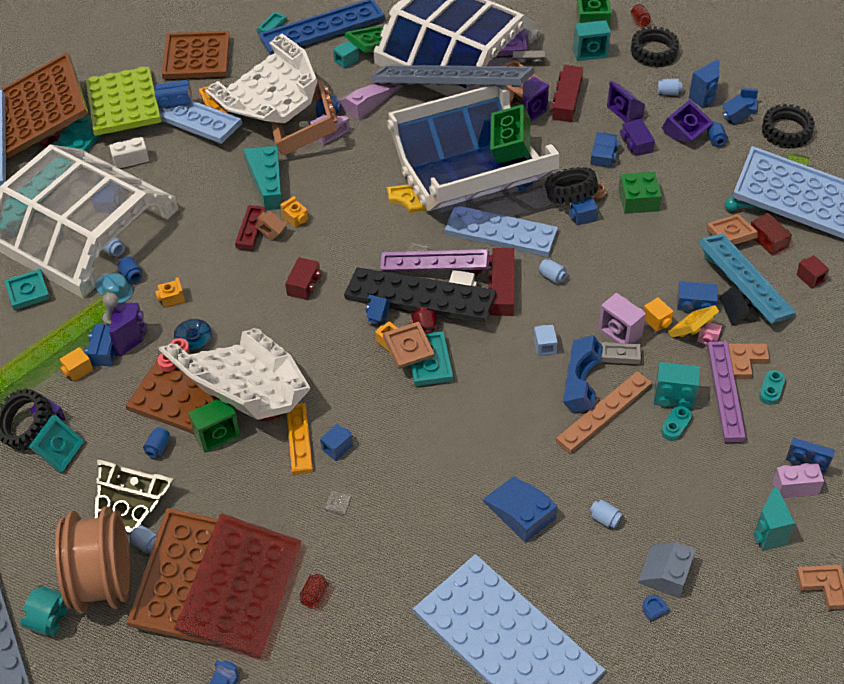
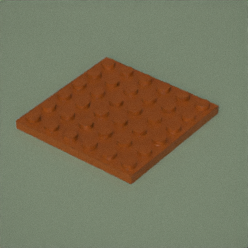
M68 52L0 89L5 93L6 160L89 114L71 56Z

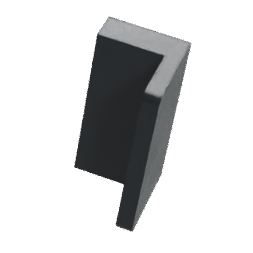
M734 285L720 295L719 298L732 325H736L744 318L752 322L760 319L756 308L751 304L747 296L739 291L737 285Z

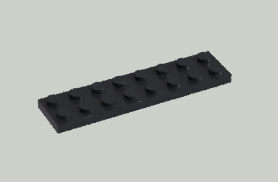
M357 267L344 293V297L346 300L369 303L371 299L368 296L373 295L390 300V307L417 311V308L428 307L436 315L486 323L497 293L495 289Z

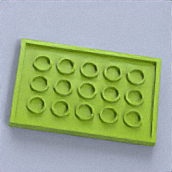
M149 67L123 70L119 73H108L103 76H92L86 79L95 136L161 122Z

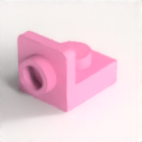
M711 322L703 324L701 326L702 329L699 331L697 342L705 345L708 342H717L722 325Z

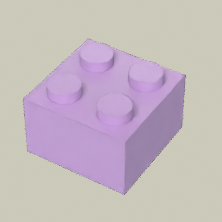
M615 293L601 305L598 330L616 343L635 344L642 338L646 313L629 302L625 297Z

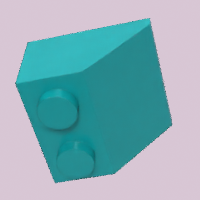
M778 487L773 488L753 532L755 542L760 545L762 551L786 546L795 525Z

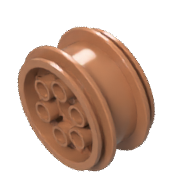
M105 506L101 509L98 518L81 520L80 515L76 511H70L66 517L60 518L56 529L55 557L59 587L66 607L68 609L75 608L81 614L87 611L89 602L107 600L112 609H118L121 602L129 600L131 591L130 550L126 527L119 511H112L110 507Z

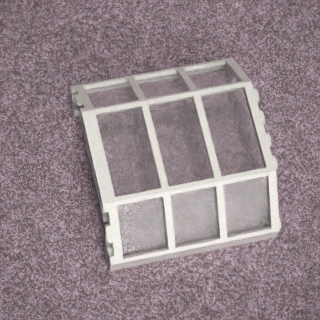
M49 145L0 186V252L33 271L40 269L42 276L84 298L95 288L92 277L94 270L92 264L94 258H98L100 251L149 206H159L162 218L168 220L178 210L176 197L84 150Z

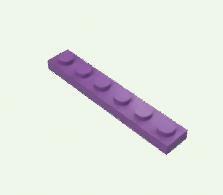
M488 249L382 252L380 270L383 272L488 269L489 265Z
M727 341L708 342L707 351L723 441L744 442L745 432Z

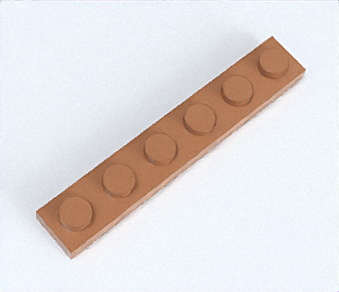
M637 371L595 405L594 409L589 410L556 438V443L571 455L650 389L652 382Z

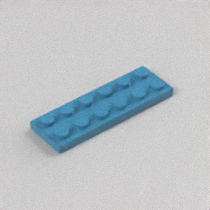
M723 233L704 237L698 242L702 250L714 260L716 266L726 273L727 278L737 285L739 291L747 296L751 304L758 308L767 321L773 324L792 318L795 315L796 311Z

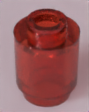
M643 4L635 5L631 9V16L637 25L641 27L649 25L651 16Z
M320 574L309 575L300 592L299 601L304 606L315 608L316 605L320 604L328 587L326 578Z

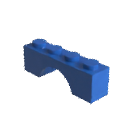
M594 335L573 340L570 364L568 365V376L565 382L566 388L563 395V402L572 413L594 409L596 392L585 381L589 370L600 363L603 346Z

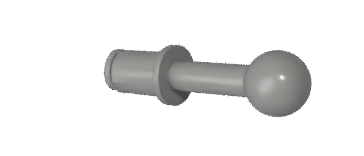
M107 293L103 297L106 313L103 314L102 320L105 326L107 324L111 325L114 307L118 304L117 295Z

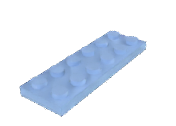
M192 101L190 104L159 108L161 121L221 144L242 125L241 118Z
M455 205L446 225L445 235L504 248H515L518 251L549 257L558 227Z

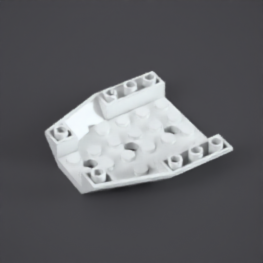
M281 34L270 42L275 52L274 54L269 55L266 60L256 65L247 74L242 75L239 80L230 84L228 88L217 81L211 84L205 91L229 112L263 121L286 123L311 104L317 78L306 51Z
M256 328L242 331L240 345H233L232 347L201 351L195 354L186 353L177 344L159 347V350L205 393L218 397L222 402L235 406L236 409L257 420L290 412L310 390V386L292 356Z

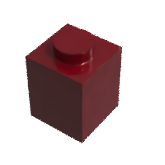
M813 255L799 263L796 275L812 289L826 281L829 268Z

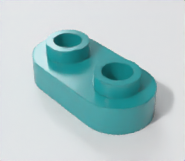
M771 370L765 375L759 399L766 405H775L779 401L785 382V376L780 371Z
M678 406L671 411L662 425L661 434L663 438L668 441H676L681 437L689 425L692 416L688 408Z

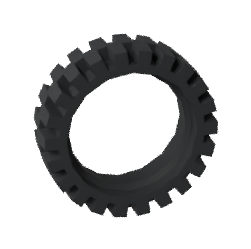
M650 26L646 30L644 27L638 30L632 37L631 55L639 64L643 62L644 66L649 64V67L655 65V68H659V65L662 67L666 64L670 65L677 58L679 39L669 29L664 30L663 27L657 29V26H654L652 29ZM655 41L665 44L670 49L664 52H650L643 49L640 45L645 42Z
M779 104L776 107H771L765 113L762 123V134H764V138H767L769 143L773 141V145L779 144L781 148H783V145L786 146V149H790V146L793 149L797 148V145L802 147L803 144L806 145L811 139L815 124L814 118L810 116L809 112H806V109L800 110V106L793 107V104L789 106L783 104L781 107ZM781 119L791 120L800 124L804 130L797 133H786L774 127L772 122Z
M572 167L569 170L563 169L562 172L557 171L556 174H551L545 180L548 200L554 203L559 202V204L564 202L570 204L572 201L576 203L577 200L583 201L584 198H590V196L595 195L598 191L596 172L591 168L587 169V167H576V169Z
M30 389L16 390V393L12 392L10 398L6 397L4 399L5 404L0 403V441L17 450H27L50 417L53 416L51 411L53 408L49 400L41 394ZM34 402L36 415L33 423L22 435L13 437L11 424L15 414L25 404Z

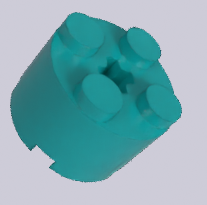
M38 585L39 589L34 588L24 605L23 611L27 613L25 618L21 617V626L46 636H56L60 628L58 622L61 616L65 617L69 609L66 607L60 591Z

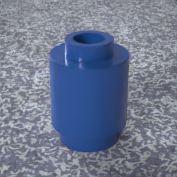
M714 122L707 128V134L713 146H722L727 142L728 136L722 124Z
M124 257L119 261L117 267L127 281L136 283L141 280L142 270L132 257Z
M161 427L152 430L143 446L145 454L151 458L161 457L170 441V433Z

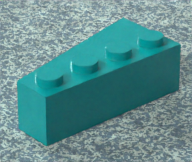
M277 146L243 149L245 164L249 169L250 176L254 181L263 206L266 210L281 209L282 191Z

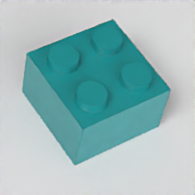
M606 20L575 24L573 52L576 61L608 58L611 32Z
M659 362L654 385L653 405H660L662 407L682 406L693 409L699 387L700 366Z

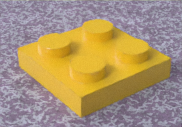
M714 305L692 311L671 328L668 333L672 338L677 336L682 338L689 333L694 335L702 329L701 326L703 324L705 325L713 321V316L719 310Z

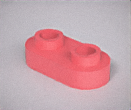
M178 338L171 341L170 344H177L186 353H189V345L185 339ZM163 353L159 355L157 361L162 371L169 372L176 369V366Z

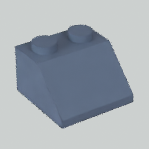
M676 542L651 545L638 583L680 598L696 549Z

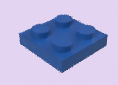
M793 437L785 460L795 466L805 463L819 464L821 472L826 473L835 450Z

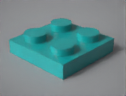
M40 269L4 280L13 310L50 299Z
M53 415L30 444L29 448L60 473L64 471L84 440L60 418Z

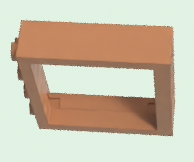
M321 80L316 84L311 103L323 99L327 114L326 118L288 136H285L283 123L271 122L275 144L283 156L338 130L336 124L338 119L335 115V108L332 105L333 100L330 96V90L327 86L324 87Z

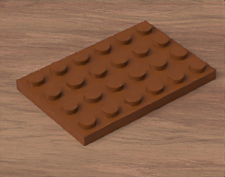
M166 508L127 620V626L215 646L249 533V526Z

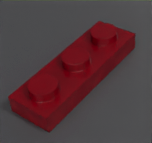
M248 205L235 241L236 248L254 249L259 230L255 227L259 222L257 218L263 211L266 212L265 207Z

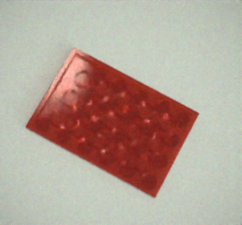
M220 513L174 630L260 659L302 541Z

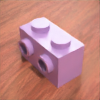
M809 463L798 466L784 465L777 467L772 480L774 488L778 487L783 498L819 495L824 483L819 464Z

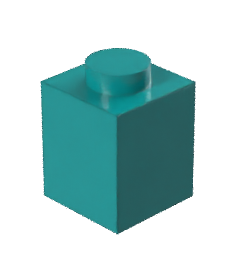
M347 40L333 49L334 62L344 69L359 61L358 48Z

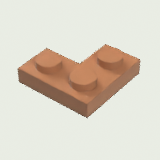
M728 344L734 379H751V364H768L767 344Z
M841 565L797 567L796 575L800 591L823 590L828 610L844 609V574Z

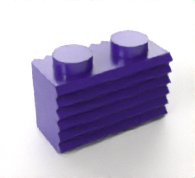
M642 119L622 123L620 136L627 142L629 151L632 150L635 156L653 152L655 139Z

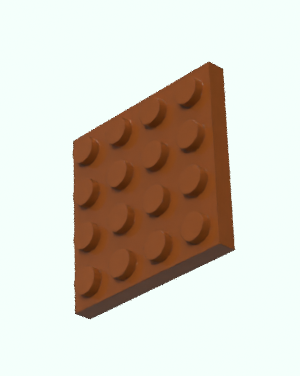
M229 31L167 33L162 78L227 77Z
M156 360L125 406L131 412L194 434L188 413L219 398L205 393L177 367L173 371H162Z

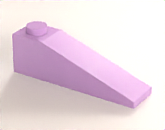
M377 82L357 89L338 101L341 104L340 109L360 120L401 89L403 84H378Z

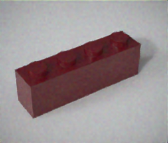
M564 65L563 71L559 72L556 84L557 92H554L553 102L555 103L551 104L550 113H553V120L572 123L583 78V67Z
M493 248L492 255H489L488 266H492V269H488V280H492V283H488V289H495L497 293L491 308V316H514L515 248Z

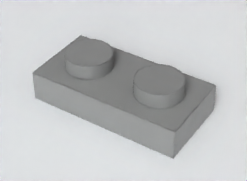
M513 51L512 60L515 59L519 63H525L526 61L541 63L545 59V51Z
M601 343L603 346L601 362L640 364V344Z

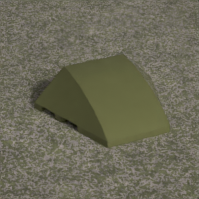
M97 459L98 478L96 479V484H98L95 501V518L100 516L103 507L108 506L112 511H119L121 513L126 532L131 533L134 528L142 525L175 479L158 474L143 473Z

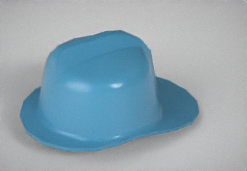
M107 273L101 276L95 283L96 290L103 297L107 293L117 295L118 303L126 302L133 294L131 284L124 276L118 273Z

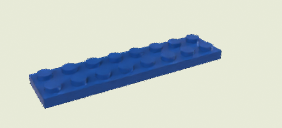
M363 0L259 33V39L268 53L272 55L275 52L270 42L278 35L283 34L302 47L373 23H378L385 20V14L374 0Z

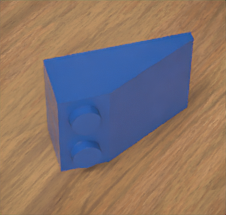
M514 476L483 499V502L525 543L553 522L557 516L558 505L541 490Z

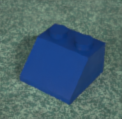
M718 59L693 72L689 99L701 108L712 104L715 100L719 80L720 61Z

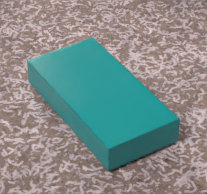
M273 12L257 28V33L281 27L287 21V16Z

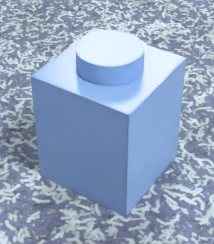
M541 325L534 327L533 340L537 356L557 354L558 342L554 326Z

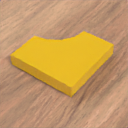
M408 184L387 187L389 203L403 205L408 209L409 213L427 211L426 207L421 205L419 196L415 195L413 186Z

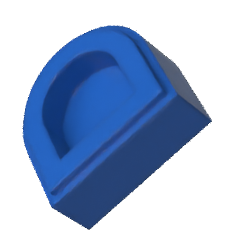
M656 595L646 597L642 605L643 613L650 622L669 613L670 610L664 600Z

